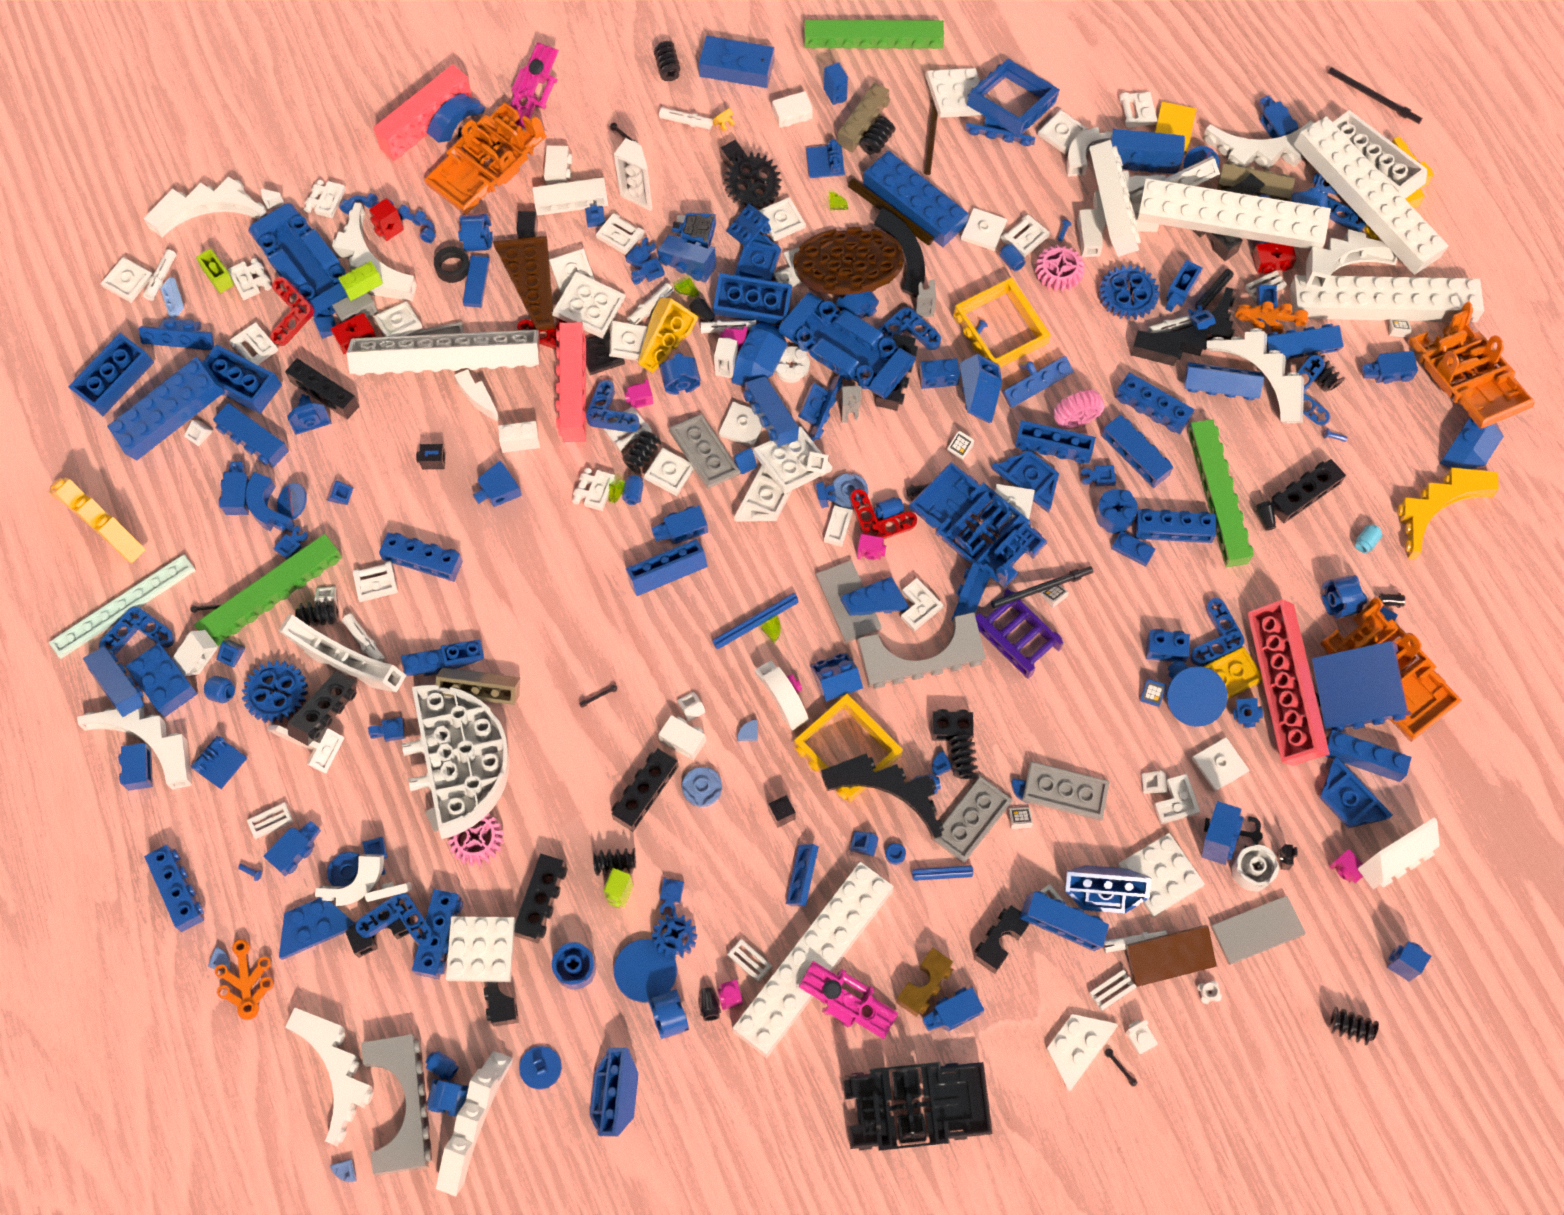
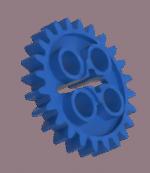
M1131 264L1128 269L1122 265L1121 270L1117 267L1114 268V272L1109 270L1108 275H1104L1099 289V294H1101L1099 299L1103 300L1102 306H1108L1107 312L1113 310V316L1117 313L1120 314V319L1126 316L1127 320H1129L1130 316H1133L1137 320L1138 315L1144 318L1145 313L1149 315L1151 309H1155L1159 299L1160 291H1158L1159 285L1155 284L1156 278L1150 279L1152 274L1146 275V269L1139 271V266L1132 269Z
M276 660L275 665L268 661L267 667L260 664L261 670L253 669L255 675H247L250 682H244V685L247 687L242 689L243 694L246 695L242 697V700L247 702L244 706L246 709H249L248 712L251 715L255 714L254 717L257 720L262 718L264 723L268 719H270L272 724L275 723L276 719L282 723L283 717L290 720V714L293 713L295 715L297 713L296 708H302L300 702H307L305 697H303V695H308V691L304 689L308 687V684L304 682L306 678L304 675H301L302 672L299 668L295 670L296 667L293 664L288 667L286 661L282 665L278 660ZM268 678H273L270 683H266ZM292 682L289 688H284L285 684ZM266 696L265 700L258 702L260 697ZM280 701H285L282 706H277Z

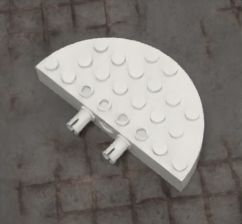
M439 685L412 687L421 738L417 741L402 743L404 756L423 752L428 773L424 776L408 778L411 791L427 787L431 789L441 839H444L474 826L496 805L508 780V746L500 721L490 711V708L475 696L452 687L450 689H439ZM439 693L451 694L454 697L442 696Z

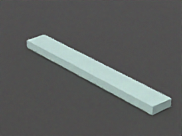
M183 554L49 641V644L57 656L62 659L117 623L130 608H140L196 570Z

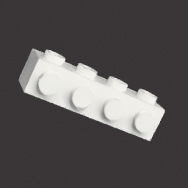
M604 178L576 180L568 183L533 187L537 216L590 208V205H597V207L608 206Z

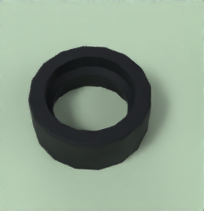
M455 246L446 247L436 254L434 267L441 280L448 283H456L468 275L470 263L466 253L461 248ZM449 258L462 260V266L458 270L448 272L441 268L442 263Z

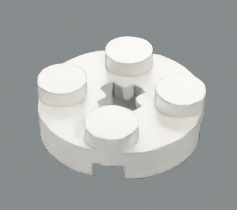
M787 347L774 373L784 382L795 383L800 381L801 378L808 374L810 369V360L807 352L800 350L798 347ZM794 362L796 365L790 368L787 363Z

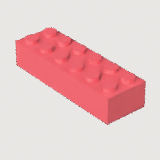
M452 64L374 126L373 129L380 149L395 161L403 156L407 150L415 146L422 138L429 135L426 132L431 120L448 100L462 93H465L469 98L472 97L467 76Z
M582 322L560 323V330L556 331L559 347L556 348V355L559 364L556 365V373L559 382H556V391L559 399L556 400V408L559 417H556V426L559 436H562L564 442H586L585 331Z

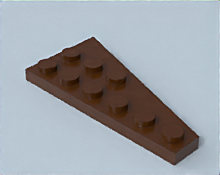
M547 236L493 241L494 248L535 329H555L554 316L552 315L553 300Z

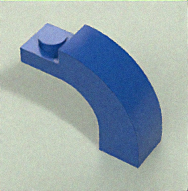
M465 93L456 95L437 111L426 133L438 143L450 141L455 128L464 118L470 115L483 114L485 107L478 99L469 98Z
M254 472L246 489V502L252 515L263 528L270 532L273 527L280 531L287 530L292 532L295 525L291 518L268 508L269 498L276 487L272 479Z

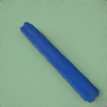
M792 593L712 640L716 649L722 648L799 602L798 597L795 593Z

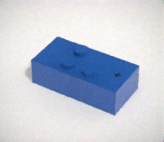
M706 36L699 61V76L768 88L775 61L774 47Z
M1113 129L1110 140L1113 147L1117 146L1123 164L1122 169L1167 174L1179 172L1184 156L1185 135Z
M719 273L713 312L715 315L781 325L789 313L792 285Z
M119 333L68 388L103 417L152 366L154 361L145 351Z
M217 344L203 361L210 367L226 391L222 395L259 414L262 413L282 386L274 373Z

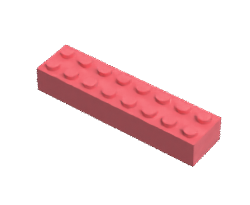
M1282 599L1247 612L1281 762L1295 766L1329 755L1294 604Z

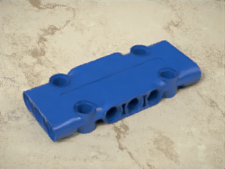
M292 203L284 204L253 223L249 227L248 232L263 250L264 255L278 275L289 280L313 305V317H329L336 313L332 305L348 297L342 288L339 278H337L345 275L346 271L314 228L311 229L306 219L301 216Z
M808 292L781 323L778 331L781 335L796 343L800 350L808 352L819 363L847 380H855L862 389H869L883 399L892 392L915 362V356L897 347L893 339L885 338L878 329L847 310L840 312L836 309L833 302H824V300L811 292Z

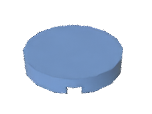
M848 473L838 476L833 481L832 485H834L835 491L830 492L831 495L836 494L837 500L833 501L835 505L853 510L850 496L854 490L861 489L867 495L869 493L868 484L862 477L857 474L848 475ZM857 494L854 500H858L861 507L863 506L861 503L863 496L859 497Z
M696 767L685 775L682 782L683 795L693 806L708 807L716 803L720 798L722 782L718 773L713 769Z

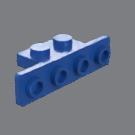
M987 117L984 126L970 123L965 125V131L970 135L977 136L982 134L989 139L1001 138L1004 142L1013 143V141L1020 142L1023 146L1035 144L1036 137L1023 134L1017 136Z
M167 318L158 327H139L142 344L212 350L214 348L213 334L200 331L201 324L197 321Z
M841 375L832 379L828 391L815 383L810 385L798 417L813 425L809 435L812 441L819 439L823 434L824 430L822 427L830 417L829 410L836 402V393L839 392L843 385L841 382L843 377Z
M973 562L971 568L967 567L963 578L966 581L964 585L960 584L956 595L959 596V600L951 621L956 616L976 613L990 578L986 572L984 574L980 572V564Z

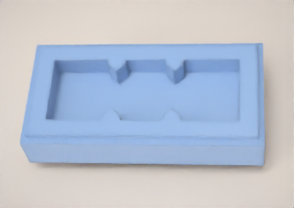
M169 277L160 289L169 317L176 319L184 309L175 278Z

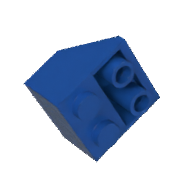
M839 653L833 658L819 660L815 664L810 665L819 691L825 701L863 689L858 667L847 653Z

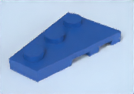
M892 577L843 595L840 599L849 616L871 615L876 612L887 614L892 613V611H901L903 613L910 608Z

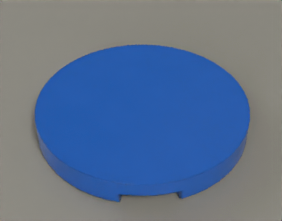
M1201 666L1189 667L1179 671L1169 682L1166 692L1168 707L1172 715L1178 721L1194 727L1206 726L1216 721L1225 710L1228 697L1227 688L1222 678L1213 670Z
M642 939L628 944L619 953L615 961L614 978L622 994L634 1002L649 1003L648 999L671 991L677 977L676 960H673L672 955L664 958L665 952L658 954V947L653 946V941L655 940Z

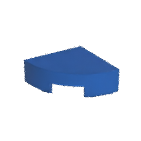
M943 750L936 755L932 764V774H935V777L952 770V766Z
M1012 778V790L1015 796L1022 801L1026 781Z

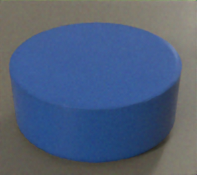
M899 843L890 844L886 848V860L893 865L901 864L906 857L905 848Z

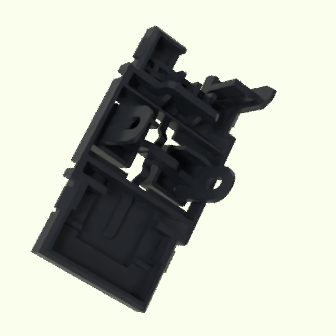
M940 1062L876 1068L869 1069L870 1074L861 1072L842 1077L844 1100L856 1099L858 1125L847 1126L850 1149L859 1148V1151L870 1150L872 1147L878 1146V1151L949 1144V1139L953 1138L955 1141L965 1140L967 1137L993 1134L984 1062L958 1064L957 1062L948 1063L945 1066H940ZM917 1067H921L924 1097H930V1102L912 1103V1099H919L921 1097ZM889 1070H896L891 1074L894 1100H906V1104L888 1106L887 1101L892 1100ZM931 1106V1112H926L930 1143H924L927 1140L924 1114H913V1108ZM907 1109V1115H900L896 1118L899 1144L902 1146H897L894 1116H889L888 1111Z

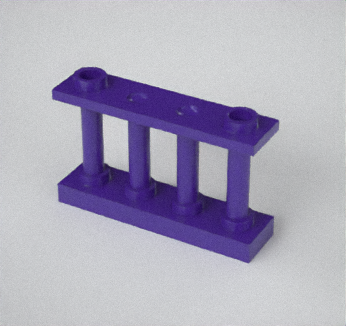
M1007 588L1004 592L1003 597L1013 594L1015 592H1011ZM1020 600L997 607L987 617H983L980 613L975 616L979 632L1027 679L1034 674L1036 668L1034 663L1052 647L1058 652L1062 649L1064 643L1062 637L1057 632L1049 629ZM1012 606L1019 615L1002 630H997L992 622ZM1026 620L1033 628L1015 644H1011L1006 639V636ZM1040 633L1047 642L1029 658H1025L1020 653V649Z

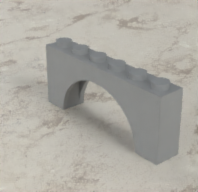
M969 613L954 617L952 620L953 635L949 645L940 654L926 660L910 661L893 655L883 646L878 634L859 638L857 643L868 687L873 686L874 689L885 687V684L893 682V685L904 683V679L908 678L919 680L924 678L925 674L931 673L932 676L943 674V670L947 669L954 672L961 670L962 666L970 665V667L982 665L981 662L986 657L975 614Z
M413 1034L361 1043L363 1065L367 1068L378 1067L392 1072L401 1083L406 1098V1113L400 1131L389 1144L371 1152L373 1175L383 1176L429 1168L432 1154L431 1149L427 1148L426 1140L430 1138V1134L424 1117H427V1106L423 1104L422 1096L425 1095V1085L420 1079V1074H423V1064L418 1059V1053L421 1052L420 1040H417Z

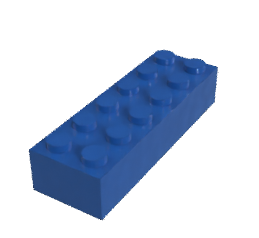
M889 150L864 172L863 185L933 235L934 241L941 247H944L966 227L969 213Z
M196 356L107 427L123 452L137 461L226 391L210 367Z

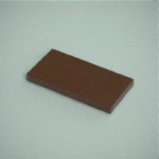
M1207 925L1126 945L1136 987L1217 967L1210 931Z

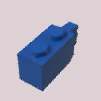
M1270 96L1260 99L1259 106L1263 112L1260 123L1271 139L1289 135L1298 130L1299 127L1296 120H1293L1288 109L1281 101L1275 102Z
M1189 260L1185 261L1168 290L1166 299L1169 301L1167 302L1166 310L1172 312L1177 304L1183 306L1198 282L1203 267Z
M1414 351L1380 354L1375 362L1363 365L1361 372L1363 378L1375 379L1376 383L1383 382L1388 384L1393 381L1408 382L1413 380L1418 372Z
M231 462L229 471L224 472V479L221 480L222 497H219V507L222 508L225 515H249V508L246 502V489L249 479L245 474L243 462Z
M700 505L696 507L690 506L679 513H670L663 518V523L651 528L655 541L670 539L674 544L708 533V524Z
M312 821L299 831L296 828H291L263 857L286 877L297 869L298 863L303 858H307L312 853L314 848L312 843L321 830Z
M964 987L955 992L956 996L950 999L944 997L937 1001L934 1011L922 1019L927 1031L929 1032L940 1027L951 1031L983 1014L985 1009L974 989L971 987L967 990Z

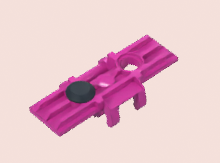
M537 42L527 66L525 65L524 68L520 69L511 90L514 97L510 106L517 110L520 116L515 122L516 125L525 128L522 117L526 116L530 119L535 106L546 109L547 106L545 104L554 83L556 84L558 81L549 75L559 52L558 49ZM547 81L542 96L537 101V97L534 95L537 85ZM521 99H527V104L521 105Z
M812 961L798 986L827 1005L826 1008L822 1009V1012L827 1016L832 1015L836 1017L847 1028L856 1022L882 1039H885L898 1015V1012L872 997L874 987H868L848 975L843 968L836 975L815 961ZM843 982L863 993L864 995L861 1000L842 989ZM865 1005H869L872 1009L868 1017H864L861 1014V1009Z

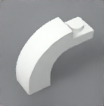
M1097 127L1079 134L1069 148L1066 162L1067 176L1085 175L1088 166L1086 155L1090 153L1089 147L1109 141L1112 132L1099 133V128Z
M772 660L754 670L756 676L775 700L782 719L792 731L809 721L798 694L780 667H776Z
M363 854L359 856L358 874L352 884L342 887L319 886L316 888L315 897H322L323 901H333L334 897H336V906L348 905L360 900L365 896V893L371 892L380 880L384 865V855Z

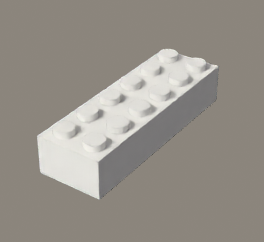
M1348 110L1333 122L1404 199L1426 183L1427 169L1352 111Z
M1111 140L1090 146L1108 231L1116 254L1119 257L1139 251L1138 243H1141L1136 229L1137 223L1135 216H1133L1134 210L1129 199L1130 193L1128 186H1126V176L1122 169L1123 164L1117 146L1113 147Z

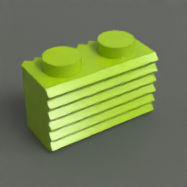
M208 249L196 257L201 269L218 293H222L234 286L229 272L212 249Z
M371 261L339 277L342 288L350 301L383 284L378 271Z
M612 868L603 889L608 905L615 908L626 906L625 903H627V899L631 895L630 892L634 887L630 874Z

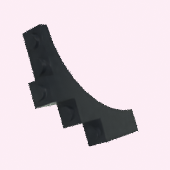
M1226 287L1221 301L1215 310L1211 312L1215 317L1216 324L1200 330L1193 325L1183 330L1168 333L1138 331L1131 355L1175 366L1176 360L1181 359L1183 352L1200 356L1202 350L1207 349V341H1212V338L1222 337L1224 340H1231L1235 329H1232L1233 321L1229 320L1231 312L1228 310L1229 307L1233 306L1235 297L1232 296L1233 288Z
M867 753L820 771L827 791L842 787L860 786L875 788L889 793L905 802L917 813L926 825L933 840L943 836L941 833L944 831L940 819L936 820L934 812H936L933 800L929 801L928 797L935 794L934 790L937 789L933 778L929 779L928 775L904 783L906 775L902 767L899 768L895 764L874 772L873 769L876 768L872 757L868 758Z

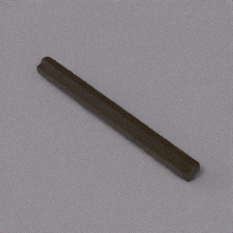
M855 178L849 181L848 187L877 209L881 210L883 208L897 216L926 245L933 243L934 236Z

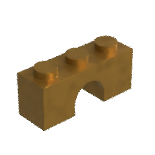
M932 947L920 964V969L929 977V983L926 986L917 987L908 982L897 997L896 1003L915 1017L919 1013L924 1014L930 1006V1003H928L930 997H936L942 986L939 984L943 978L947 980L954 970L951 968L953 961Z

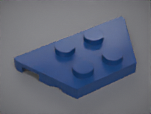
M759 233L747 248L744 246L734 275L772 281L781 254V247L771 242L766 235Z
M1030 450L1021 453L1019 456L1010 457L1005 462L992 465L991 469L1014 487L1035 490L1033 502L1046 512H1050L1059 473Z
M1337 757L1332 761L1319 798L1348 828L1388 820L1393 816Z
M322 897L284 913L279 958L284 960L337 937L349 930V927L355 924V922L330 901H323Z

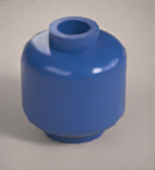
M212 676L204 684L205 697L214 702L226 703L235 694L234 684L228 678Z

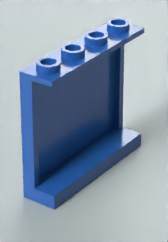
M1389 641L1312 658L1325 729L1344 732V728L1360 729L1364 728L1365 724L1368 723L1380 725L1384 724L1385 720L1388 719L1400 721L1406 719L1405 716L1411 715V712L1407 709L1396 655L1398 647L1395 642Z

